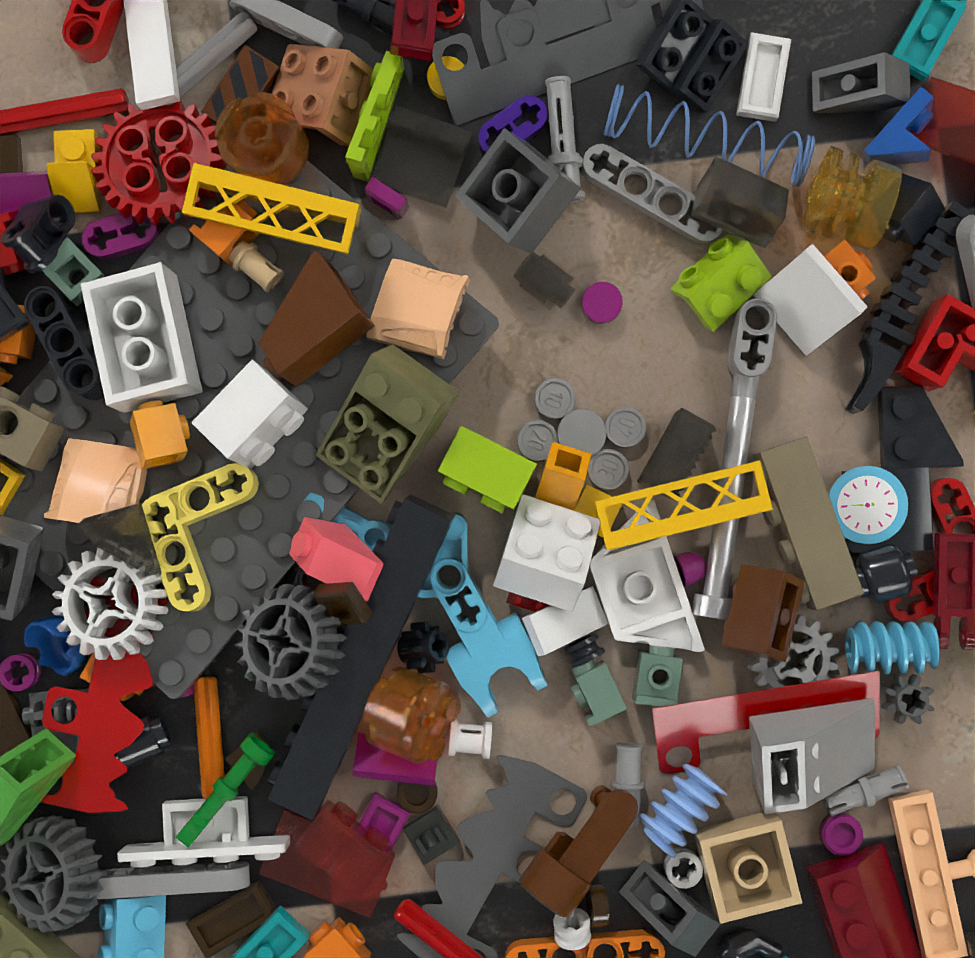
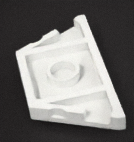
M651 500L644 511L661 520L655 501ZM637 512L619 530L628 528ZM641 515L635 526L652 521ZM667 536L611 550H606L604 544L591 557L589 568L614 640L686 649L695 652L705 650Z

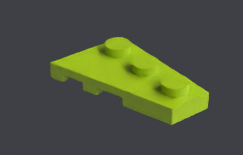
M386 51L382 63L376 62L370 81L372 89L367 101H364L362 104L358 125L345 156L353 178L369 182L404 72L402 56L392 55L389 51Z

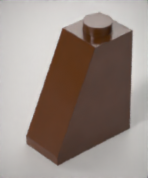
M317 250L309 257L258 343L267 356L263 363L273 377L277 380L283 377L297 387L375 325L336 267Z

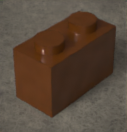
M741 564L739 576L733 586L734 596L729 616L723 627L724 637L722 646L742 654L786 662L805 581L783 570Z

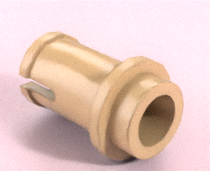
M240 242L229 256V260L233 263V269L235 271L242 270L259 284L265 292L274 289L281 281L284 272L257 251L258 246L255 243Z

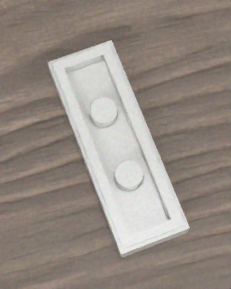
M124 0L136 105L141 110L179 102L180 96L167 0Z

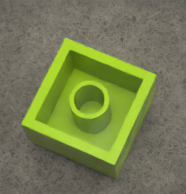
M460 426L438 472L445 476L442 482L444 485L463 495H466L468 489H471L483 495L480 500L481 504L502 514L505 507L514 510L537 464Z

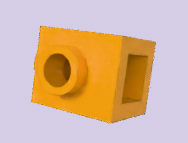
M156 400L139 405L138 410L132 412L130 426L141 469L183 461L188 452L185 440L190 438L186 416L184 414L178 415L175 403L163 405V401Z
M552 442L540 476L535 498L574 511L586 479L591 453Z

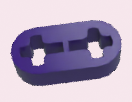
M524 96L487 121L481 127L478 134L479 148L482 154L485 155L490 148L487 144L489 143V133L491 132L498 136L504 128L509 129L510 132L526 142L537 136L544 129L547 122V108L544 102L535 96ZM526 108L529 112L538 111L536 114V124L532 125L530 121H525L516 127L515 124L522 118V109Z

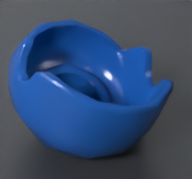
M52 614L32 621L25 628L24 644L26 647H35L39 650L40 658L37 664L53 668L58 675L69 676L77 672L87 660L88 655H83L79 652L80 644L69 645L66 643L71 631L60 632L57 629V626L65 620L64 616Z

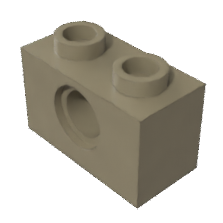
M0 385V454L24 467L42 472L66 428L52 421L56 414L32 403L29 409L18 403L20 395ZM16 416L18 419L17 428L13 433L9 434L8 424Z

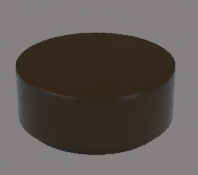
M435 781V786L399 782L396 792L397 800L407 812L413 814L424 813L431 809L436 802L438 795L437 783Z
M601 883L592 884V887L585 895L586 911L590 917L591 928L607 926L609 923V904L605 887Z

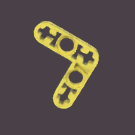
M238 463L228 464L151 496L142 504L139 512L140 522L159 574L162 577L171 604L178 610L186 612L199 611L207 605L211 596L210 584L188 526L253 498L258 490L259 482L257 475L252 469ZM235 473L241 477H247V481L242 484L243 491L241 493L234 489L222 491L220 494L224 501L220 502V494L213 485V481L216 480L218 486L224 487L234 482L233 474ZM203 487L209 493V503L204 509L195 511L190 506L189 497L193 490ZM158 505L169 509L170 513L164 517L167 529L173 531L177 529L178 534L165 535L161 539L158 538V535L166 534L164 525L161 522L153 521L152 516L158 513ZM178 541L184 546L186 554L180 564L172 566L167 562L165 552L171 543ZM192 567L193 572L185 573L184 575L189 585L198 586L199 592L193 595V603L190 600L181 598V593L186 591V585L181 577L173 579V573L185 572Z

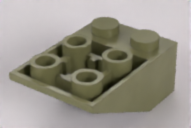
M392 344L370 355L319 447L316 456L382 504L439 429L460 392Z

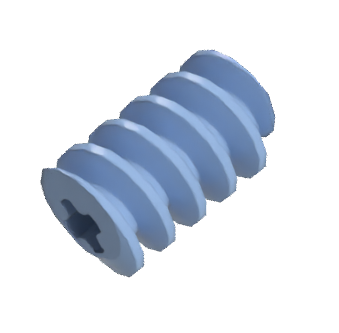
M686 763L683 765L688 779L684 780L677 776L672 778L677 788L676 793L663 788L661 793L667 803L665 805L655 801L650 803L656 816L653 818L643 813L639 815L645 826L643 830L646 835L672 858L676 857V852L671 843L682 847L687 844L682 830L692 834L697 833L698 828L692 818L695 817L702 821H707L709 816L704 805L715 809L720 806L714 793L717 792L729 796L702 770Z

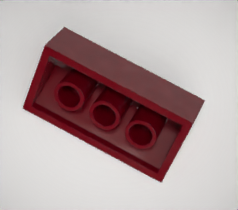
M883 842L856 850L849 855L838 856L805 867L835 958H922Z

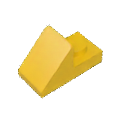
M94 129L54 131L55 162L46 163V170L53 194L61 195L68 199L73 206L75 214L101 213V192L96 186L99 181H97L91 171L97 167L91 158V154L99 152V147L95 143V138H99V134Z

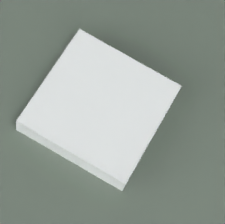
M813 244L753 295L755 298L769 301L774 306L777 313V323L806 356L858 317L867 308V305Z

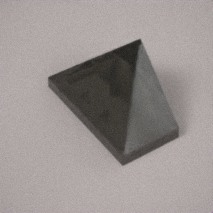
M141 503L83 518L78 524L96 547L149 576L155 575L158 578L162 574Z

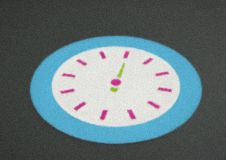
M862 466L851 469L836 480L829 492V498L842 534L853 542L861 544L883 542L899 531L907 517L908 497L903 485L893 474L882 468Z

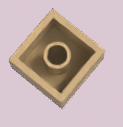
M764 812L698 828L697 833L694 834V839L703 867V875L711 907L720 924L802 903L783 823L775 813L765 815Z

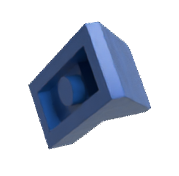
M920 87L864 150V163L869 167L928 161L931 152L930 148L911 134V132L920 133L932 119L933 113L930 111L932 110L934 96Z

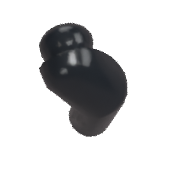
M743 928L723 939L722 945L718 949V954L720 958H747L753 954L762 958H779L782 945L752 928Z

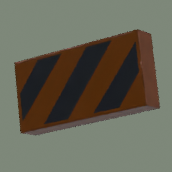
M244 45L201 110V113H206L212 122L237 137L277 78L280 70L279 66L247 45Z

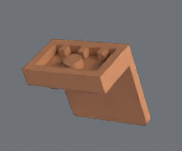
M289 44L286 48L264 118L274 124L316 129L339 145L349 146L358 125L362 104L364 101H367L372 88L370 81L374 68L347 49Z

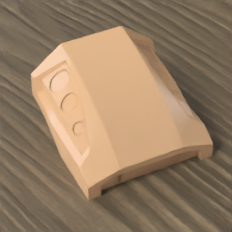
M392 259L371 316L375 326L367 332V339L389 346L393 344L402 350L444 359L447 352L445 348H447L449 342V333L454 328L453 321L456 312L459 313V307L462 303V294H465V288H468L470 283L469 276L445 273L404 260Z
M68 438L63 450L60 471L57 476L50 508L44 513V518L130 532L137 505L144 491L147 469H141L137 449Z

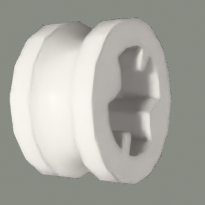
M687 847L674 848L676 857L672 858L667 854L664 859L663 867L667 878L678 888L687 889L695 886L700 881L703 873L701 861L695 852ZM686 858L689 865L694 863L693 868L687 870L686 877H680L677 871L672 872L673 867L679 866V859Z
M576 908L569 919L560 917L557 914L555 915L553 920L554 937L558 946L566 950H579L590 942V917L585 911Z

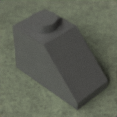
M884 52L813 71V112L874 113L905 105L910 99V63Z
M643 860L619 891L672 946L696 957L720 926V923L683 889L674 886L664 874L645 860Z

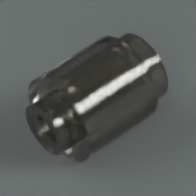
M535 252L529 254L514 274V278L520 282L519 287L548 310H551L555 305L562 309L576 291L571 286L574 277L544 254L541 256Z

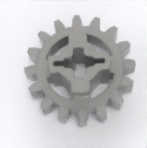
M797 614L793 631L802 632L809 636L806 639L802 638L798 642L791 639L789 651L792 650L800 653L796 656L798 664L795 667L786 664L790 660L789 655H787L786 662L776 660L767 662L766 658L756 657V661L747 664L749 670L759 671L760 673L754 679V683L759 687L768 684L766 689L789 686L777 682V680H783L787 676L794 677L800 684L830 679L827 676L828 670H839V665L830 662V656L839 653V650L826 644L832 638V634L827 631L818 634L820 622L812 620L805 626V616ZM816 656H818V665L814 672V659Z

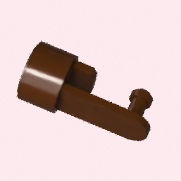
M604 785L594 788L590 795V801L596 809L575 839L565 832H556L545 848L541 847L519 878L521 886L531 896L560 917L570 918L592 887L590 882L634 822L638 813V803L636 798L626 790L617 789L611 791Z

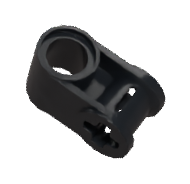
M54 195L25 203L20 207L12 223L2 233L0 241L5 247L13 248L24 261V268L29 273L39 272L53 262L58 254V249L69 231L73 228L75 224L73 206L68 199L61 195Z

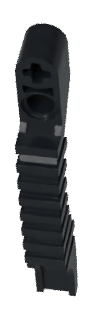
M975 198L968 209L955 201L945 206V211L925 233L926 235L913 246L912 249L914 251L905 256L901 263L903 267L894 272L890 279L894 283L883 289L880 295L883 300L876 303L870 312L873 318L865 321L860 330L864 332L861 341L858 343L863 355L864 372L858 388L844 410L852 414L862 412L882 389L902 357V352L879 340L899 350L903 345L912 344L915 336L902 330L904 325H913L917 318V315L909 312L908 309L910 306H918L923 297L916 292L919 288H927L931 281L927 277L930 272H938L942 265V259L951 258L958 249L956 230L963 218L968 215H975Z

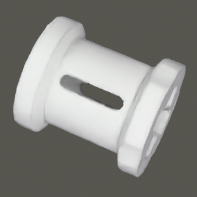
M451 719L448 756H455L456 752L481 754L483 759H489L492 722H485L484 725L460 724L457 719Z

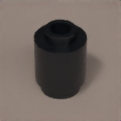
M147 715L140 718L145 724L142 733L130 746L114 754L127 768L163 754L164 748L172 745L169 731L161 715L153 718Z

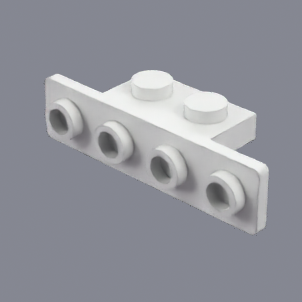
M248 796L235 797L232 801L227 800L188 848L176 836L206 799L170 800L162 804L164 842L127 844L117 855L118 862L130 861L131 867H148L155 865L156 860L172 859V864L187 865L197 862L199 857H213L214 862L226 863L238 860L239 855L255 854L256 860H272L279 858L280 853L286 852L290 845V835L250 837Z

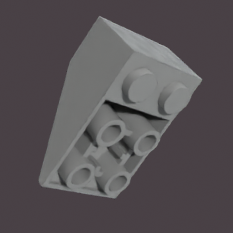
M873 698L749 717L752 781L765 815L808 808L875 769V702Z

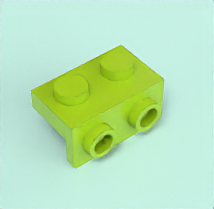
M727 234L714 241L710 245L708 252L695 265L687 267L680 274L679 280L670 289L676 296L688 303L705 328L714 332L772 276L748 241Z

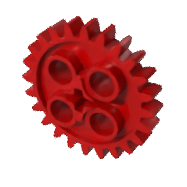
M181 99L179 102L173 103L171 107L167 104L145 110H137L134 105L129 103L128 116L124 117L117 112L114 113V117L118 122L115 127L103 124L102 127L108 137L95 138V143L102 151L91 154V158L97 165V167L91 170L94 177L99 181L96 186L101 194L105 196L108 204L112 208L117 207V210L124 218L132 213L135 221L141 224L148 215L152 224L158 226L161 216H166L172 225L175 223V213H182L193 163L217 169L226 167V163L221 154L226 152L221 140H219L221 136L216 126H211L212 123L206 113L200 115L194 104L185 109ZM152 130H155L156 144L162 153L159 156V161L167 182L168 189L166 192H162V177L156 169L159 162L151 140L150 133ZM182 134L178 140L169 142L173 136ZM142 143L138 149L130 151L134 145ZM189 170L185 177L175 179L180 172ZM149 179L145 186L136 188L140 181ZM199 188L195 206L204 209L205 207L200 198L203 195L214 198L216 196L214 191ZM183 214V216L187 219L191 218L190 216Z

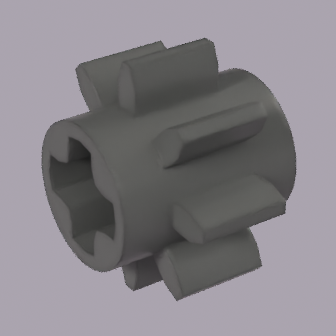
M894 674L893 680L895 683L889 688L881 687V690L886 693L887 702L881 705V708L885 711L896 710L894 721L899 724H903L907 716L913 722L921 724V715L926 710L934 711L935 709L929 705L928 697L934 692V689L930 687L920 688L921 677L912 674L908 682H906L901 675ZM904 693L913 697L911 704L901 701Z

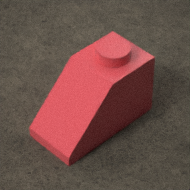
M308 517L303 518L298 532L293 536L289 555L306 574L326 584L353 582L365 601L369 600L384 565L346 524Z

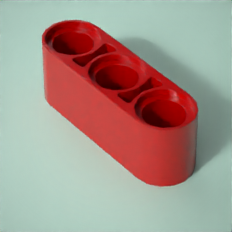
M94 0L71 1L63 24L62 36L66 44L79 59L86 63H96L106 57L124 9V0H105L102 5L97 7L92 6ZM94 33L92 40L88 44L79 45V40L84 34Z

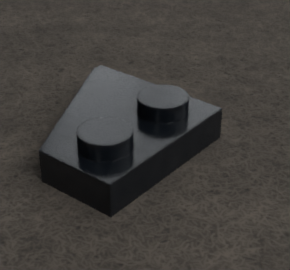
M923 387L882 388L877 395L880 464L882 469L964 466L959 451Z

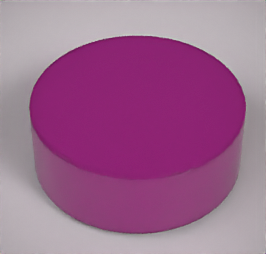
M596 282L590 285L584 292L581 301L584 315L587 319L597 324H606L613 321L620 313L623 305L619 289L608 282Z
M846 812L832 817L828 814L820 824L819 836L821 842L829 851L836 855L845 856L854 853L860 847L863 841V829L860 823Z

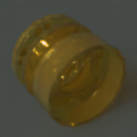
M831 146L823 157L820 166L816 168L808 186L804 201L805 211L802 229L814 234L822 223L823 237L830 238L842 222L844 223L843 241L846 239L850 245L871 251L882 238L894 210L900 190L902 168L898 165L873 158L860 175L858 174L859 155L851 152L842 164L843 150Z

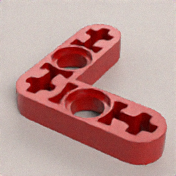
M941 478L930 483L932 517L939 533H953L954 527L959 522H966L972 528L973 534H975V507L964 484L955 478ZM942 486L945 490L953 489L955 496L950 498L951 506L954 511L963 509L964 515L953 516L948 520L945 519L946 514L953 513L948 503H940L938 501V496L943 494ZM934 569L912 578V590L909 594L905 595L914 597L922 593L929 602V605L926 606L925 600H916L908 605L910 611L907 613L905 610L896 609L895 604L901 601V597L884 602V608L889 616L896 620L911 622L933 613L932 582L934 581Z

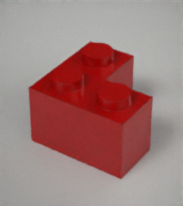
M948 294L932 301L914 333L915 338L912 344L906 347L893 371L913 384L923 387L928 392L943 388L957 363L975 372V309Z

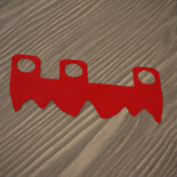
M96 576L90 584L102 587L108 578ZM134 584L130 594L133 603L138 606L139 597ZM100 595L106 599V605H111L107 608L108 610H122L115 606V600H111L114 596ZM165 598L158 599V606H165L169 603ZM84 610L86 618L88 619L90 610ZM117 619L112 628H107L104 636L112 638L121 634L133 621ZM126 651L124 658L120 660H114L111 655L106 660L95 658L88 693L63 687H53L48 691L42 717L43 725L49 730L79 736L74 764H70L62 774L63 784L60 791L54 795H45L41 800L42 803L87 813L118 812L128 809L124 802L115 798L109 783L126 773L128 769L114 754L130 746L142 733L145 726L141 719L120 702V698L124 695L153 686V677L148 662L140 652L130 655ZM60 697L71 698L77 706L76 717L68 724L58 723L52 716V705Z

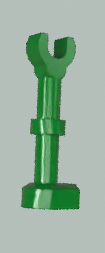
M252 732L240 744L243 755L224 778L219 777L213 784L214 791L177 834L176 838L189 848L225 802L227 800L232 801L239 793L238 786L255 765L266 766L277 753Z

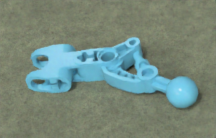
M310 493L303 500L316 502L323 512L324 499L322 496ZM346 507L332 521L346 524L371 551L379 538L386 541L392 528L383 519L369 520ZM453 512L452 514L456 516L418 597H436L440 600L462 640L449 648L446 657L461 687L475 700L485 715L490 717L498 713L497 710L499 709L489 683L491 676L498 669L508 666L520 669L537 691L548 686V682L519 614L514 612L500 621H497L469 570L467 519L463 514ZM453 565L457 567L461 574L460 582L453 586L443 584L438 575L439 569L442 566ZM465 586H468L471 590L466 591L464 594L467 604L470 607L475 605L479 607L476 613V620L473 621L469 616L462 618L459 615L463 609V603L459 596L453 601L449 598V596L458 594Z

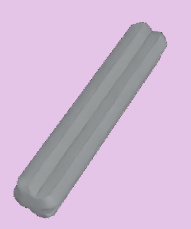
M244 11L237 14L176 67L180 97L257 31L256 24Z

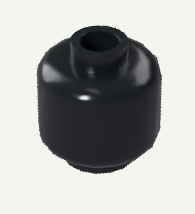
M887 544L861 553L857 557L856 566H854L864 592L860 596L862 598L868 597L875 604H881L909 594L912 590V578L918 576L917 567L910 553L902 554L900 549L893 544Z

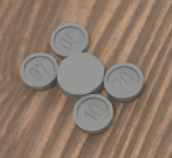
M551 378L542 382L535 393V405L538 411L550 419L564 418L559 423L557 432L552 425L542 420H534L525 424L521 428L517 439L520 452L530 460L542 461L547 458L552 442H556L591 453L592 457L588 467V476L591 482L605 490L621 486L629 472L626 458L620 452L613 449L599 450L603 447L606 436L611 443L622 448L632 447L639 443L646 431V423L642 414L631 407H620L609 414L604 424L603 420L590 410L578 409L571 411L575 404V392L568 382L560 378Z

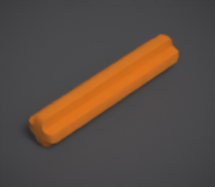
M212 676L199 677L193 683L201 789L204 799H207L214 791L213 784L219 777H225L218 686L216 677Z

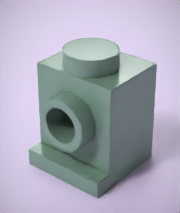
M68 237L61 244L53 262L42 270L77 307L84 302L81 283L105 277ZM75 273H84L85 277L77 285L72 284V277Z
M650 645L649 651L638 650L632 699L635 703L657 707L678 704L677 698L683 659L680 656L674 655L675 648ZM658 669H663L667 673L666 680L661 684L654 683L652 679L653 673Z
M593 659L585 664L571 668L578 683L571 686V689L581 709L587 706L590 707L591 711L584 714L590 727L627 710L625 702L603 660L595 663Z

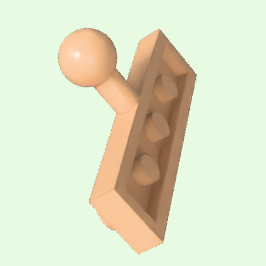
M922 790L890 797L888 802L922 958H960L968 956L952 880L968 876L975 878V849L969 853L967 859L948 863L933 792Z

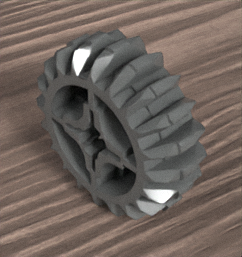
M283 584L279 588L265 590L264 597L258 596L252 599L254 610L247 609L242 612L247 620L246 625L236 627L243 634V639L234 646L238 649H243L244 653L237 663L242 666H249L244 678L250 681L256 680L255 689L260 692H268V696L272 698L284 697L287 700H296L301 696H312L316 693V688H324L326 685H329L327 675H335V673L339 672L333 663L334 659H341L346 656L341 650H337L338 642H343L347 639L343 634H337L336 628L341 624L339 617H327L325 614L326 608L322 604H318L313 596L315 591H312L308 586L298 585L294 587L291 584ZM279 618L277 625L273 628L275 622ZM281 637L290 638L291 641L282 639ZM290 642L298 644L299 647L290 646ZM307 654H309L308 659L303 665V667L298 672H296V668L301 667L303 658Z
M51 815L45 818L39 817L30 820V823L21 826L14 834V837L5 843L7 853L0 857L1 861L5 864V869L0 872V875L5 878L6 886L1 891L9 893L11 899L8 907L17 908V920H27L28 928H39L41 932L63 931L90 916V910L98 905L96 896L104 890L98 882V879L105 873L98 868L97 864L102 855L94 853L93 846L96 840L86 839V827H76L75 819H63L62 815Z

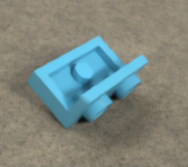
M166 895L105 899V904H101L99 908V923L101 929L104 930V945L99 946L97 958H164Z

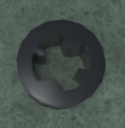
M597 633L589 634L564 647L565 652L570 653L573 657L570 662L572 667L585 664L605 652L604 647H600L596 643V640L599 638Z

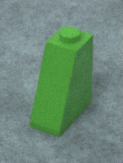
M48 729L42 730L0 756V846L12 838L76 757Z

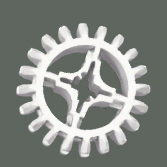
M108 546L97 547L96 555L91 551L81 553L82 563L78 561L68 563L73 575H61L58 577L59 581L65 585L64 591H55L52 594L54 598L62 599V607H56L52 612L54 615L64 616L65 619L57 626V629L60 632L71 631L66 643L69 645L80 644L79 652L81 654L90 655L94 652L95 658L98 660H106L109 655L114 660H120L124 658L126 651L130 655L138 654L140 652L139 642L149 645L154 641L148 629L160 631L163 628V624L156 620V615L167 614L169 611L165 606H158V599L166 598L168 595L166 590L156 588L162 582L161 575L159 573L150 575L155 565L154 562L151 560L141 562V552L132 550L127 554L126 547L115 546L112 551ZM118 568L115 576L109 577L102 587L90 584L100 573L108 569ZM134 584L139 597L138 606L133 603L130 594ZM99 595L114 596L111 600H115V606L122 610H108L107 608L111 605H106V599ZM84 600L88 603L90 608V614L88 619L86 618L84 611ZM117 619L133 621L121 634L112 638L104 636L107 628H112Z

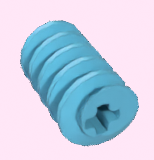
M858 621L854 624L853 628L851 626L848 627L846 632L845 654L851 674H856L859 662L864 663L867 673L874 672L876 662H880L884 674L890 673L893 662L897 663L900 674L907 673L909 662H913L917 674L924 673L926 662H929L931 668L935 670L938 667L939 661L937 630L930 622H922L919 626L914 622H906L901 627L899 623L891 621L885 627L883 623L875 621L868 627L863 621Z

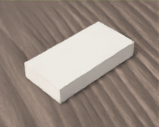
M751 32L748 39L749 44L747 46L736 115L776 122L779 118L791 39Z
M593 586L581 591L573 612L548 605L522 618L537 656L546 655L609 624Z

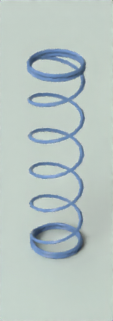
M616 85L603 133L604 136L608 135L610 137L612 135L613 139L619 137L637 105L646 95L648 100L647 141L650 148L657 145L676 111L683 105L686 116L685 155L687 158L695 153L714 119L721 115L723 119L722 165L724 168L729 166L749 131L755 125H758L761 132L760 177L762 178L767 174L791 135H796L799 151L792 172L791 184L793 187L796 185L798 188L803 183L814 152L815 137L813 135H806L802 142L797 131L787 134L776 148L763 171L765 133L762 123L756 121L745 130L726 162L727 120L724 112L719 111L708 121L689 153V108L687 103L682 101L672 110L652 144V101L647 91L637 98L619 131L614 134V125L624 92L623 85Z

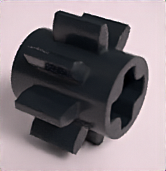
M428 621L411 623V631H403L401 633L402 636L398 640V656L406 664L407 670L417 669L418 674L433 673L436 671L435 664L445 662L444 659L449 651L448 639L439 630L440 627L438 625L429 626Z

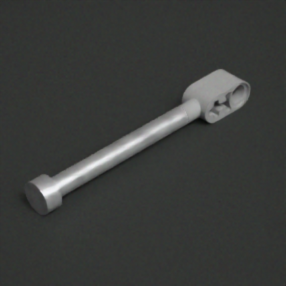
M761 298L752 299L736 311L733 317L727 367L734 376L721 470L747 464L759 375L764 373L771 363L777 313L769 301ZM748 310H754L761 314L764 322L762 329L755 330L748 326L745 320ZM760 339L761 341L751 346L750 357L757 360V364L747 369V362L741 360L740 357L749 351L751 341ZM745 473L736 475L727 490L741 499ZM728 477L719 479L720 487L724 486ZM724 495L718 505L734 501ZM739 518L713 524L703 594H694L692 609L694 615L724 620L729 616L733 599L728 598Z

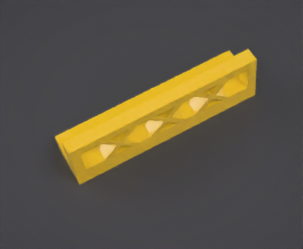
M193 163L182 209L184 215L345 255L349 254L354 229L359 225L362 212L360 204L197 163ZM199 188L219 192L225 200L211 210L195 207ZM242 199L262 203L266 212L250 221L240 217L234 204ZM230 208L234 216L222 214L221 212ZM287 209L303 213L308 222L290 231L282 229L275 214ZM271 218L276 227L262 224V222ZM325 219L346 224L341 243L323 239L316 225ZM312 228L317 237L302 233Z
M760 460L595 501L606 550L773 510ZM753 471L759 496L742 500L727 491L736 475ZM728 477L723 487L712 482ZM705 483L718 491L719 494L710 508L700 510L687 502L686 499L695 485ZM687 487L681 498L670 492ZM663 493L677 501L678 504L669 518L659 520L644 510L654 495ZM724 495L734 501L718 505ZM646 498L640 508L630 503V501ZM622 503L637 512L628 528L611 532L605 507ZM683 505L694 511L676 516ZM641 515L652 521L635 526Z

